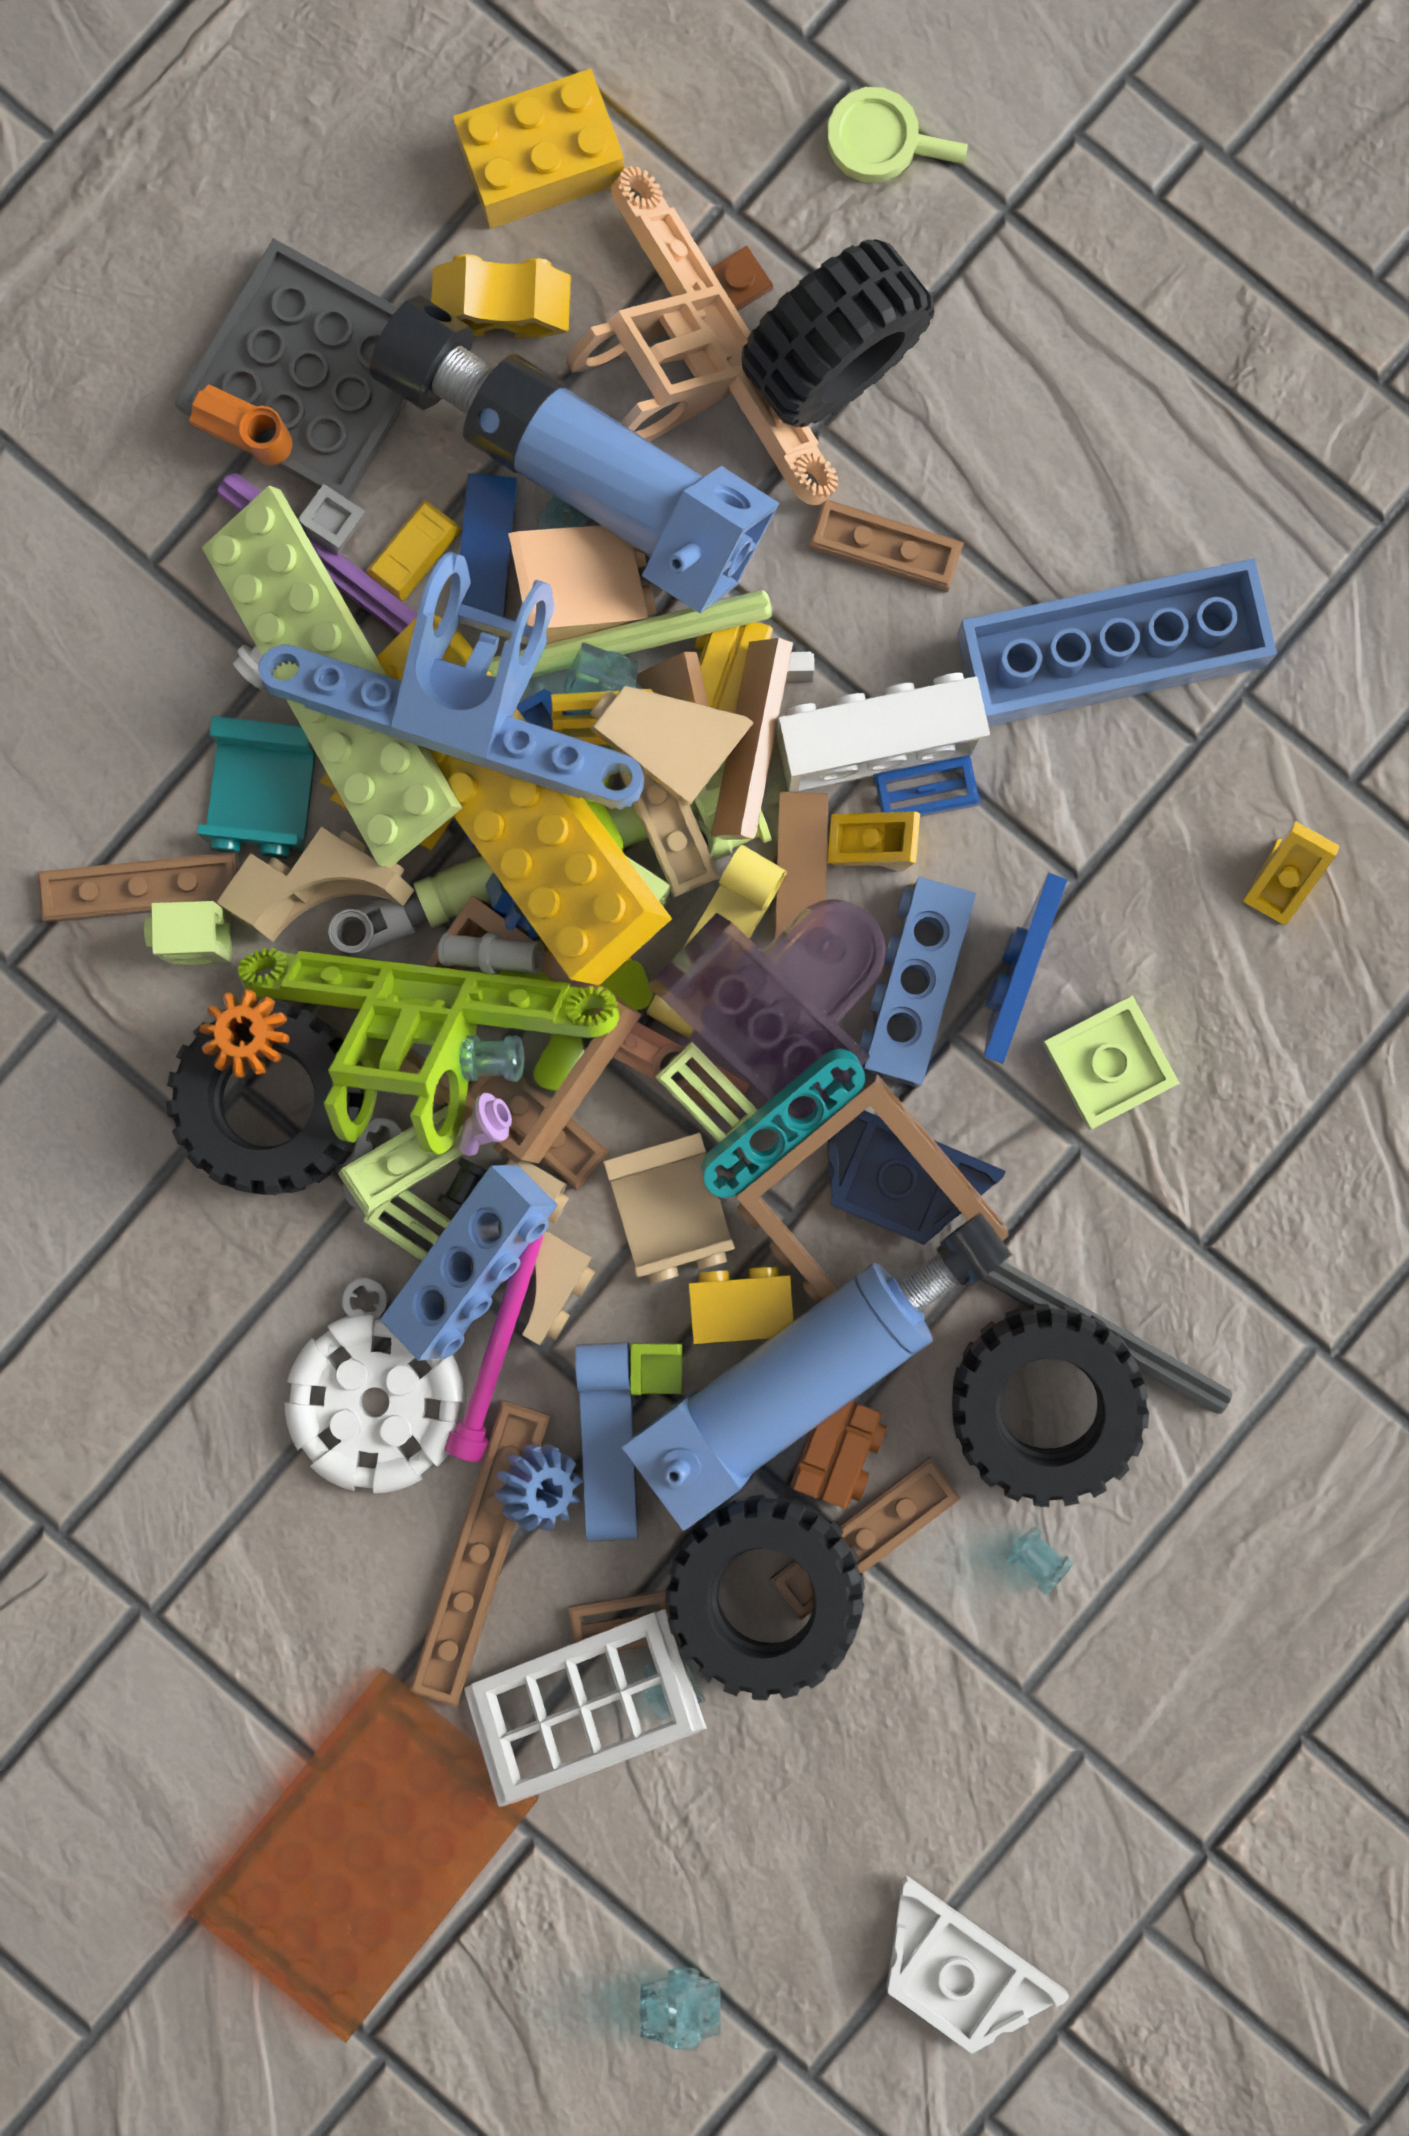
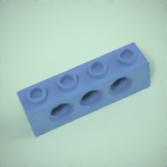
M918 877L913 889L904 887L896 914L905 918L900 936L890 935L883 963L891 965L887 983L877 982L869 1010L878 1012L873 1031L863 1030L856 1054L858 1059L864 1060L862 1067L864 1073L874 1076L878 1074L881 1078L916 1088L923 1084L976 897L975 892L923 877ZM922 922L934 924L940 932L939 943L930 947L921 945L914 936V927ZM908 969H916L922 972L927 981L926 990L920 994L906 992L900 982L901 973ZM896 1016L908 1019L913 1026L911 1040L907 1042L893 1040L887 1032L888 1020Z
M491 1165L380 1321L418 1361L450 1357L462 1346L465 1339L463 1334L471 1323L489 1309L492 1304L491 1296L501 1282L510 1278L520 1266L519 1257L529 1243L540 1238L547 1230L549 1225L548 1218L558 1204L518 1165ZM499 1219L502 1225L501 1235L498 1232ZM471 1259L473 1261V1273L470 1270ZM443 1297L445 1300V1311L443 1309Z

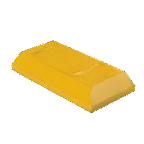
M424 499L364 573L404 603L461 533L463 528Z

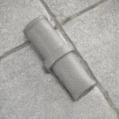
M445 933L439 942L438 958L443 966L480 968L483 973L496 974L499 970L539 974L544 965L545 950L540 941L506 940L496 933H487L483 937L459 936Z

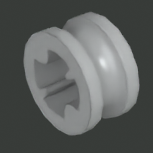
M357 1279L350 1283L344 1291L342 1298L343 1309L350 1318L365 1315L364 1313L367 1311L364 1308L356 1309L353 1303V1297H360L356 1291L365 1286L368 1292H377L380 1302L373 1303V1306L377 1309L370 1314L374 1315L375 1321L382 1317L389 1308V1292L385 1285L376 1279Z

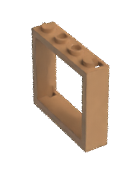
M475 896L470 897L447 931V933L459 936L483 937L488 932L499 934L502 939L540 941L545 950V960L541 972L549 978L558 982L570 983V987L589 989V987L594 986L595 990L598 987H603L601 984L597 986L570 979L545 943L538 938L536 940L530 939L527 931L519 925H516L513 931L506 929L504 924L505 918L493 910L492 904ZM438 946L424 965L462 970L464 967L443 966L439 962ZM614 995L619 1010V1022L616 1027L609 1033L592 1039L527 1135L511 1124L508 1137L504 1141L496 1142L493 1149L499 1154L507 1156L516 1164L520 1160L540 1163L642 1014ZM592 1008L598 1014H600L601 1011H604V1009L601 1008ZM411 1047L400 1066L399 1072L419 1074L426 1058ZM443 1073L439 1079L433 1102L439 1106H443L445 1102L449 1104L450 1084L446 1073ZM468 1090L462 1126L472 1116L473 1106L477 1098Z
M878 1074L863 1086L857 1096L736 1196L741 1203L737 1206L740 1215L753 1229L757 1230L760 1226L773 1240L769 1246L774 1255L785 1267L789 1268L794 1265L806 1279L802 1282L804 1289L817 1304L837 1290L838 1286L761 1196L869 1106L873 1108L967 1220L981 1212L1002 1241L1008 1237V1229L1005 1223Z

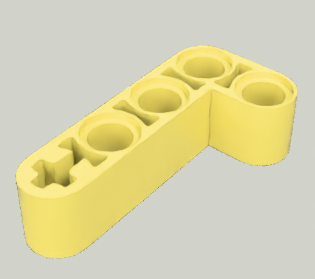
M740 845L719 881L720 886L651 1002L646 1013L647 1015L687 1039L691 1038L787 875L785 869L746 846Z

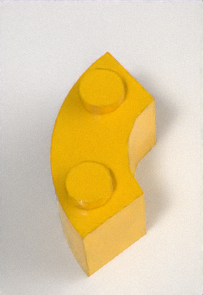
M460 254L454 256L453 261L433 267L431 302L470 326L474 336L485 337V331L494 328L506 329L515 333V339L559 335L569 332L571 275L551 267L549 261L540 258L525 259L522 263L501 264L482 261L480 257L471 254Z

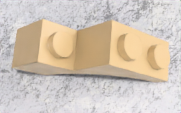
M321 827L292 869L274 857L268 863H265L250 853L216 903L236 919L274 942L294 919L322 902L349 895H371L382 897L404 906L414 892V889L401 878L405 870L399 864L395 863L392 867L379 866L375 859L364 853L367 846L346 831H342L337 837Z
M509 1159L506 1165H518L558 1204L548 1218L549 1221L555 1224L569 1202L570 1198L563 1194L568 1185L528 1161L520 1160L516 1164ZM547 1230L543 1234V1241L535 1263L536 1296L528 1325L522 1334L538 1345H542L546 1337L554 1341L557 1339L570 1317L568 1313L563 1311L572 1294L580 1298L582 1297L596 1273L589 1268L593 1260L591 1256Z

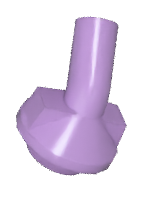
M490 1093L480 1094L476 1098L472 1116L466 1120L463 1126L459 1143V1150L462 1154L473 1156L478 1152L480 1143L483 1145L492 1141L501 1142L508 1137L512 1119L507 1105L501 1099H496Z

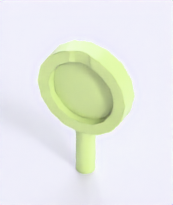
M864 87L848 93L835 105L828 121L827 148L834 164L846 176L866 183H881L897 177L910 165L914 154L964 164L968 144L918 134L919 123L912 106L900 94L883 87Z

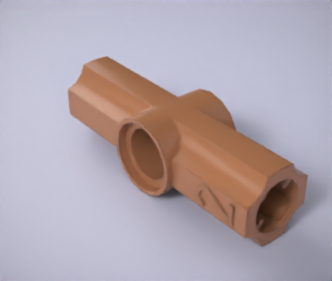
M636 1022L612 1058L663 1086L655 1077L660 1071L662 1058L670 1052L680 1053L684 1050L685 1046L679 1045L643 1024ZM691 1057L688 1060L689 1068L735 1114L739 1105ZM714 1064L745 1096L751 1083ZM685 1078L675 1081L696 1104L722 1117Z

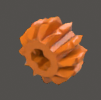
M252 990L244 991L241 1004H239L234 994L231 992L225 993L223 998L227 1010L222 1011L220 1008L210 1005L207 1008V1012L217 1018L216 1024L205 1023L200 1025L201 1033L215 1036V1039L202 1046V1050L207 1055L220 1052L214 1066L221 1071H224L233 1063L234 1076L244 1078L250 1063L256 1074L263 1075L266 1073V1066L262 1059L264 1056L276 1063H279L282 1059L279 1052L271 1049L273 1043H289V1035L282 1032H274L275 1028L287 1022L286 1015L275 1013L269 1016L274 1008L275 1001L265 997L256 1005V993ZM249 1021H252L253 1024L250 1027V1032L255 1036L250 1044L240 1041V1047H238L236 1044L239 1042L240 1036L235 1032L236 1028L240 1024L249 1027Z

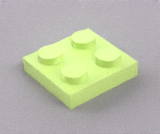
M1133 995L1042 1043L1088 1130H1092L1180 1084Z

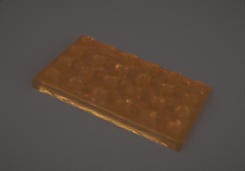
M383 1668L188 1913L346 2043L534 1806L540 1795L536 1794L518 1802L498 1807L481 1747L418 1695L409 1692L407 1686Z

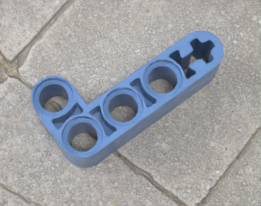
M629 1342L576 1345L577 1389L580 1392L587 1542L638 1539L635 1465L622 1449L634 1436Z

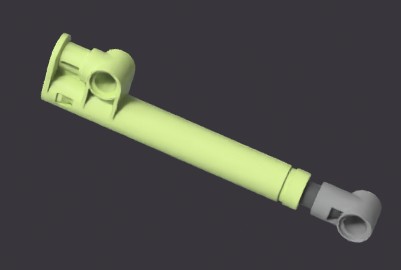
M726 759L693 802L689 804L701 834L708 845L707 848L713 862L731 855L732 848L756 838H760L764 843L771 841V835L761 810L754 839L723 840L711 836ZM634 803L630 807L624 806L623 809L619 810L618 807L610 809L607 805H604L623 839V849L648 839ZM479 855L438 872V875L433 878L429 876L414 882L416 891L412 893L404 906L382 898L358 909L342 910L330 921L328 929L330 941L334 947L347 957L365 958L372 954L375 949L415 933L414 926L429 921L431 927L434 928L450 921L449 918L456 916L457 918L471 896L491 904L485 885L493 870L483 856ZM354 922L363 923L366 927L364 940L355 946L344 945L342 934L345 927Z

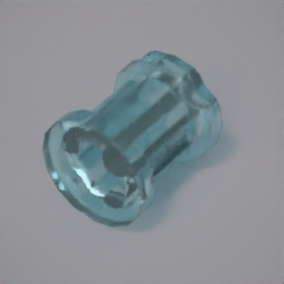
M467 1035L460 1049V1066L464 1079L467 1081H477L480 1076H504L506 1081L517 1082L521 1078L524 1068V1047L520 1037L508 1035L502 1041L480 1040L476 1035Z
M1032 1527L1012 1547L1006 1556V1560L1011 1565L1018 1563L1039 1583L1037 1589L1046 1594L1065 1577L1074 1561L1067 1555L1061 1557L1041 1538L1042 1532L1037 1527Z

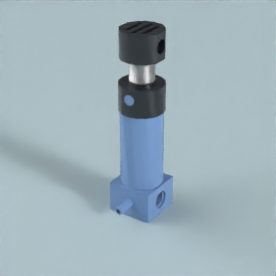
M421 295L406 300L392 315L383 329L372 354L370 374L373 379L421 410H426L436 405L442 398L447 403L450 402L451 405L457 407L458 410L461 409L462 412L467 414L463 426V437L466 442L512 472H519L649 556L650 560L642 576L695 611L702 613L738 585L780 504L779 502L722 466L703 477L572 393L565 384L518 354H510L493 368L485 360L478 358V356L470 352L473 343L471 327Z

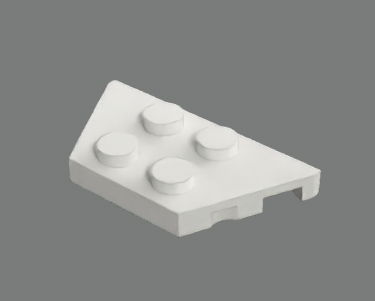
M905 1876L901 1884L886 1987L888 1994L971 2054L993 2043L999 2034L1013 2032L1029 2023L1028 2018L1054 2004L1058 2007L1067 2001L1069 1994L1064 1988L910 1877Z

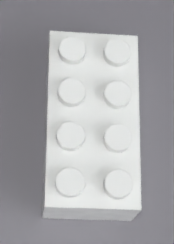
M951 673L935 678L933 680L934 685L915 689L913 683H903L886 688L884 696L866 699L864 693H855L836 699V706L816 710L815 704L808 703L787 709V716L779 717L776 739L788 792H803L870 778L876 773L970 755V757L980 755L990 736L978 677L964 679L963 673Z

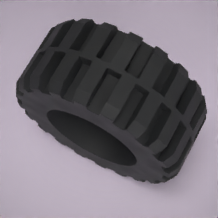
M877 239L861 241L858 246L852 245L844 249L838 256H832L823 262L821 267L813 273H808L799 281L796 287L790 292L787 291L777 301L778 304L771 311H767L759 321V326L752 330L748 336V343L742 348V369L784 423L801 428L807 427L811 422L814 424L818 423L827 415H833L841 410L845 404L851 400L854 401L862 395L868 387L884 377V374L892 366H896L909 349L915 346L920 340L919 336L927 330L930 320L934 316L933 297L890 243Z
M275 1002L269 1016L275 1013L286 1015L287 1022L275 1028L274 1032H282L289 1035V1043L279 1044L274 1042L271 1049L290 1056L300 1063L308 1073L314 1088V1105L311 1116L297 1136L279 1145L258 1146L243 1140L231 1129L225 1118L223 1097L227 1081L233 1073V1063L224 1071L214 1066L220 1052L207 1055L203 1052L202 1046L215 1039V1036L201 1033L200 1025L193 1031V1034L196 1036L189 1046L182 1044L176 1055V1058L181 1060L176 1073L170 1071L167 1086L173 1088L172 1100L166 1101L167 1116L174 1118L176 1128L172 1130L177 1144L184 1146L189 1153L186 1158L196 1168L202 1169L209 1174L208 1178L238 1191L260 1195L295 1193L305 1190V1186L314 1182L320 1183L331 1175L330 1171L337 1164H343L351 1154L348 1150L353 1143L342 1141L336 1136L324 1106V1102L334 1085L329 1069L344 1040L334 1028L304 1009L300 1010L290 1004ZM249 1021V1027L240 1024L236 1028L235 1032L240 1036V1040L236 1044L238 1047H240V1041L248 1044L253 1041L255 1036L250 1032V1027L253 1024L252 1021ZM347 1087L346 1104L351 1122L356 1119L361 1110L365 1096L363 1088Z
M1034 1304L1033 1310L1020 1312V1309L1017 1308L1006 1312L1005 1319L996 1324L991 1321L980 1330V1337L975 1342L970 1341L962 1353L963 1359L960 1366L956 1367L951 1396L952 1414L956 1439H959L961 1443L962 1453L970 1466H976L979 1470L980 1478L991 1488L998 1485L1004 1489V1496L1017 1502L1023 1496L1033 1499L1034 1506L1049 1508L1050 1500H1063L1064 1507L1080 1504L1078 1496L1089 1492L1095 1498L1107 1491L1105 1484L1113 1477L1118 1481L1122 1479L1129 1471L1128 1461L1132 1456L1138 1457L1144 1444L1142 1433L1143 1429L1148 1428L1149 1411L1146 1402L1148 1394L1137 1362L1126 1343L1117 1333L1114 1334L1109 1330L1105 1322L1094 1315L1087 1317L1080 1314L1078 1308L1064 1305L1063 1309L1050 1308L1049 1304ZM1043 1359L1063 1360L1080 1368L1092 1382L1097 1396L1096 1416L1090 1428L1079 1439L1057 1448H1038L1019 1441L1008 1430L1001 1414V1396L1010 1376L1024 1365Z
M765 1495L749 1496L747 1500L741 1502L734 1500L722 1506L712 1515H708L692 1531L681 1545L682 1548L674 1558L669 1571L671 1580L666 1588L665 1604L669 1605L671 1615L667 1619L671 1635L678 1634L682 1643L678 1650L686 1662L693 1659L699 1665L700 1669L697 1673L708 1683H710L712 1678L725 1684L723 1692L736 1697L740 1691L752 1693V1700L768 1701L769 1696L773 1694H780L782 1699L797 1696L800 1689L809 1686L811 1689L825 1680L826 1675L832 1669L836 1670L844 1660L851 1644H853L862 1619L865 1585L863 1573L859 1572L857 1565L859 1558L853 1545H847L842 1537L843 1530L834 1521L829 1523L819 1515L821 1513L819 1509L810 1504L804 1507L793 1503L794 1498L779 1495L777 1499L765 1498ZM765 1548L782 1552L800 1564L810 1578L814 1593L812 1613L806 1625L790 1639L782 1642L767 1643L748 1638L730 1624L721 1609L718 1594L721 1577L726 1567L736 1557L747 1551Z

